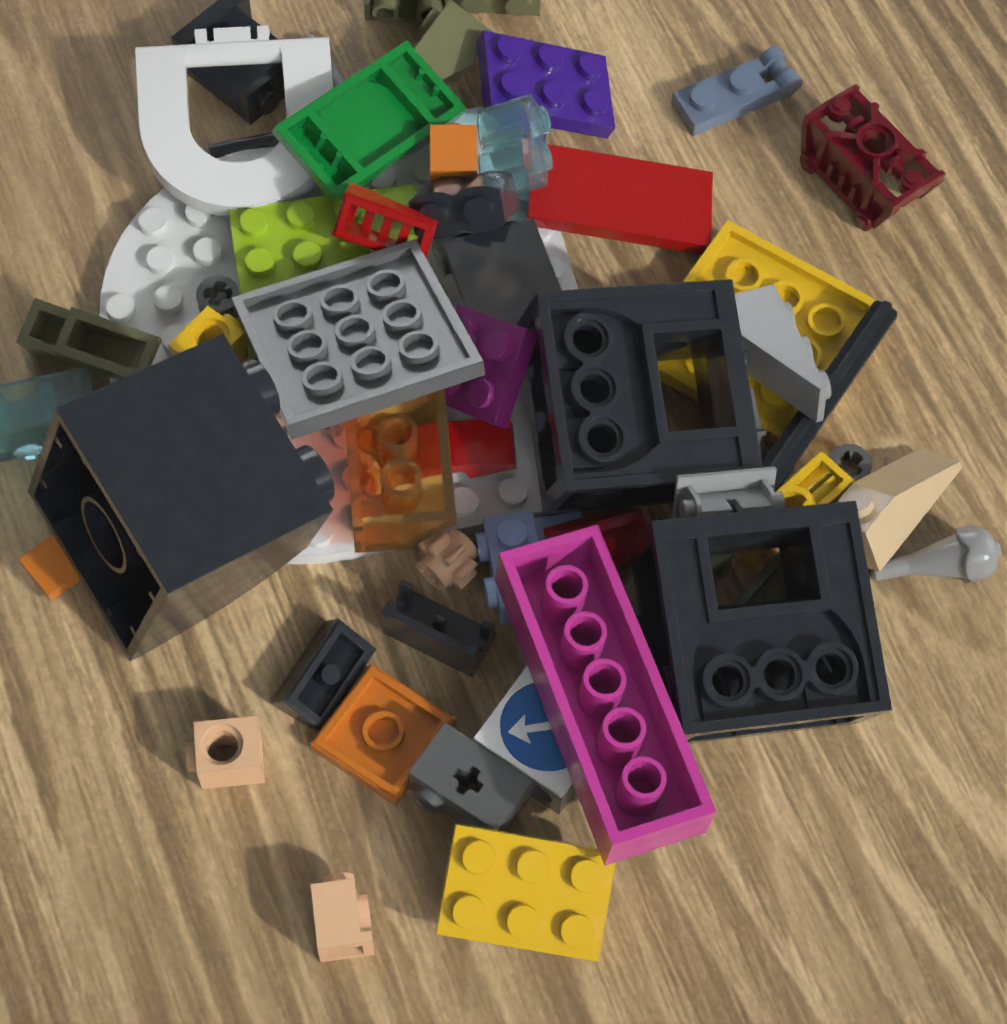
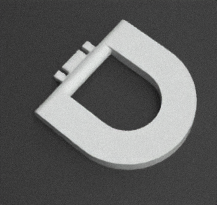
M266 25L257 26V39H251L250 26L213 28L214 41L211 42L207 41L206 29H195L194 38L196 44L135 47L139 129L143 150L155 177L174 197L205 213L229 217L228 209H246L276 202L297 200L316 184L280 142L266 155L247 162H227L214 158L203 151L195 142L190 132L187 68L282 63L286 117L288 118L333 89L329 37L269 40L270 29Z

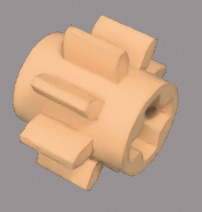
M452 528L448 532L445 531L442 535L436 529H433L417 545L421 550L418 553L421 560L416 564L417 569L424 579L438 590L443 591L447 587H451L452 584L459 590H462L478 574L474 569L478 565L474 561L478 556V550L473 542L457 529Z

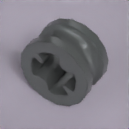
M213 275L199 284L196 291V299L200 313L209 306L222 316L229 314L234 318L237 317L231 297L240 295L235 281L223 275ZM218 292L226 293L227 299H222L220 306L212 305L211 299H215Z
M843 444L830 453L829 458L839 467H841V461H847L848 466L851 461L859 465L856 476H851V472L848 471V475L854 479V482L869 475L871 472V457L860 446Z

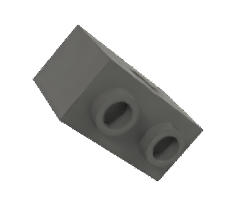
M446 722L408 772L409 789L413 791L411 794L412 798L426 810L435 814L441 810L455 819L456 823L507 832L532 797L533 779ZM471 783L477 785V792L469 789L464 795L458 793V785L463 788H467Z

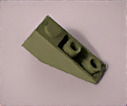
M449 0L441 12L434 7L419 27V30L425 35L416 46L411 42L409 43L448 86L459 81L478 56L477 40L483 30L493 31L455 2Z

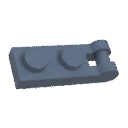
M774 46L765 50L754 60L673 92L671 104L691 134L695 136L794 94L802 86L803 80L796 70L787 67L786 56L778 46ZM769 75L774 78L773 81L765 83L762 79Z

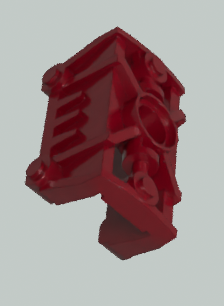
M855 84L830 98L804 117L801 126L802 155L799 158L803 170L811 175L817 173L854 212L857 226L864 231H869L885 223L901 207L906 206L915 199H921L932 192L944 181L946 173L943 170L938 171L925 158L926 152L922 148H915L879 111L880 105L877 102L871 103L859 91L860 87ZM827 116L832 122H844L847 126L844 132L833 131L820 119ZM880 169L887 176L894 175L899 180L898 189L902 195L898 198L880 181Z

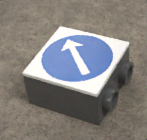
M526 666L475 735L474 741L533 779L532 797L560 815L576 791L528 666Z

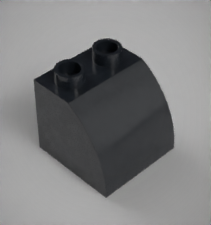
M224 334L56 408L28 488L29 495L129 661L144 655L200 623L271 576L308 547L334 510L329 503L334 498V483L326 463L318 452L308 445L295 449L275 417L280 412V398L270 374L256 360L251 359L241 363Z

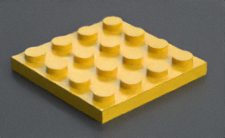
M729 220L725 222L683 281L697 282L732 279L734 293L774 284L782 301L791 304L795 316V326L800 336L806 335L808 337L815 365L818 370L824 371L828 368L869 307L876 301L872 297ZM692 359L657 361L660 381L699 402ZM748 375L749 385L754 391L762 431L767 430L768 435L763 436L764 440L774 445L798 409Z

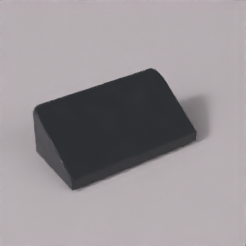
M339 618L325 621L278 688L270 703L280 711L319 732L341 704L376 651V648Z

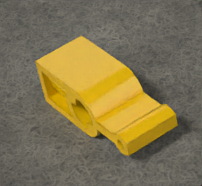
M821 451L777 491H781L784 495L785 508L837 503L852 483H854V479ZM768 549L741 552L738 563L746 570L755 568L761 555Z

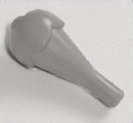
M980 526L959 527L954 535L909 555L890 558L880 572L870 569V573L875 581L907 575L960 578L964 583L977 582L989 578L995 572L998 558L1001 556V546L993 539L992 534L986 528Z

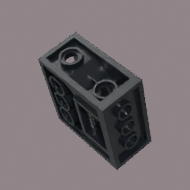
M732 279L543 291L535 294L516 325L538 332V339L524 377L543 515L674 503L676 475L763 468ZM692 359L703 429L668 432L657 361Z
M856 501L651 521L629 543L641 630L688 744L857 724L892 710ZM779 548L787 599L728 606L717 605L710 555ZM712 682L717 687L718 692L714 689Z

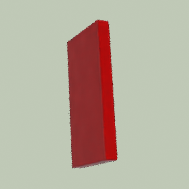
M534 142L530 157L526 220L534 218L538 228L702 255L711 243L713 172Z

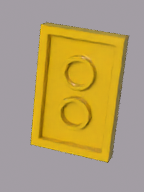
M455 823L435 932L437 935L598 962L616 862L604 866L597 847Z

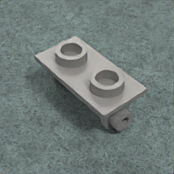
M774 466L676 475L673 519L785 508L783 493L781 491H774L777 469Z

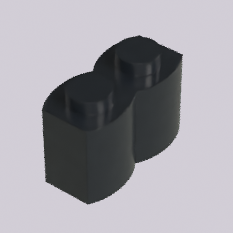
M504 171L482 172L469 180L459 177L438 178L426 184L408 202L409 208L439 221L433 239L450 236L459 229L473 233H485L496 230L503 226L519 208L514 176ZM414 227L415 235L419 236L420 228Z

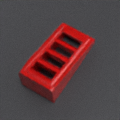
M350 182L345 191L332 236L379 251L407 242L411 227L414 226L421 229L417 242L425 257H427L439 221L377 192ZM358 207L366 209L362 225L353 221ZM376 213L384 216L379 233L371 229ZM394 219L403 222L397 241L388 237Z

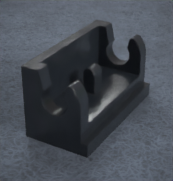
M401 580L398 587L399 594L395 603L388 600L381 611L383 633L473 678L496 637L495 625L486 620L479 624L414 592L413 584Z

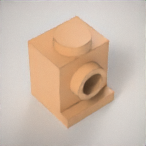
M348 872L333 873L324 876L322 883L310 884L320 962L375 955L372 930L361 932L362 928L371 927L368 895H357L354 874Z

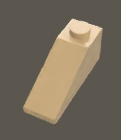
M919 448L852 483L838 502L856 501L868 568L878 572L883 569L962 469L960 461Z

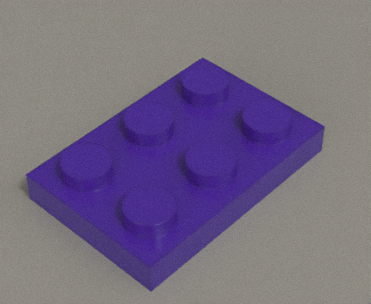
M483 30L477 40L484 115L608 139L615 130L606 56Z

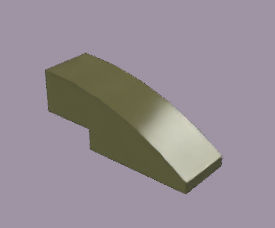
M34 298L16 340L20 346L31 354L118 380L150 367L162 341L158 336L71 307L69 310Z

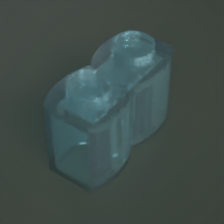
M527 94L480 109L477 115V132L480 143L478 150L479 174L486 171H504L513 174L517 195L545 187L548 182V170L553 168L552 155L546 144V133L551 132V121L546 108L543 105L538 106L531 94Z

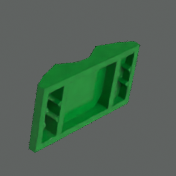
M406 40L274 126L271 133L333 203L343 200L350 182L367 187L390 166L403 157L426 146L430 142V125L454 123L464 114L467 108Z

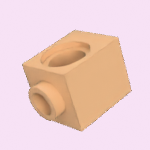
M258 716L193 722L194 740L185 741L186 765L188 773L196 772L202 789L265 783L262 732ZM230 745L238 749L236 754L227 761H216L211 758L213 752L221 746Z

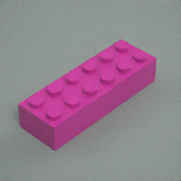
M599 525L500 552L495 582L604 866L706 833L717 811Z

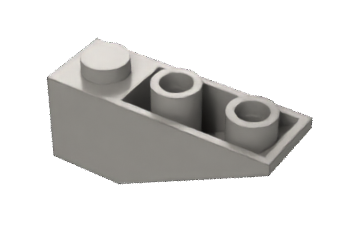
M774 284L735 293L748 375L815 422L823 421L826 399L831 397L830 381L826 372L818 370L815 365L808 337L806 335L800 336L795 326V316L791 304L782 301Z

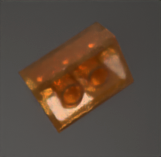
M444 389L345 422L355 553L408 549L457 524Z

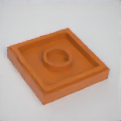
M371 663L311 741L310 748L313 752L396 807L409 789L408 772L443 724L446 722L454 728L456 718Z

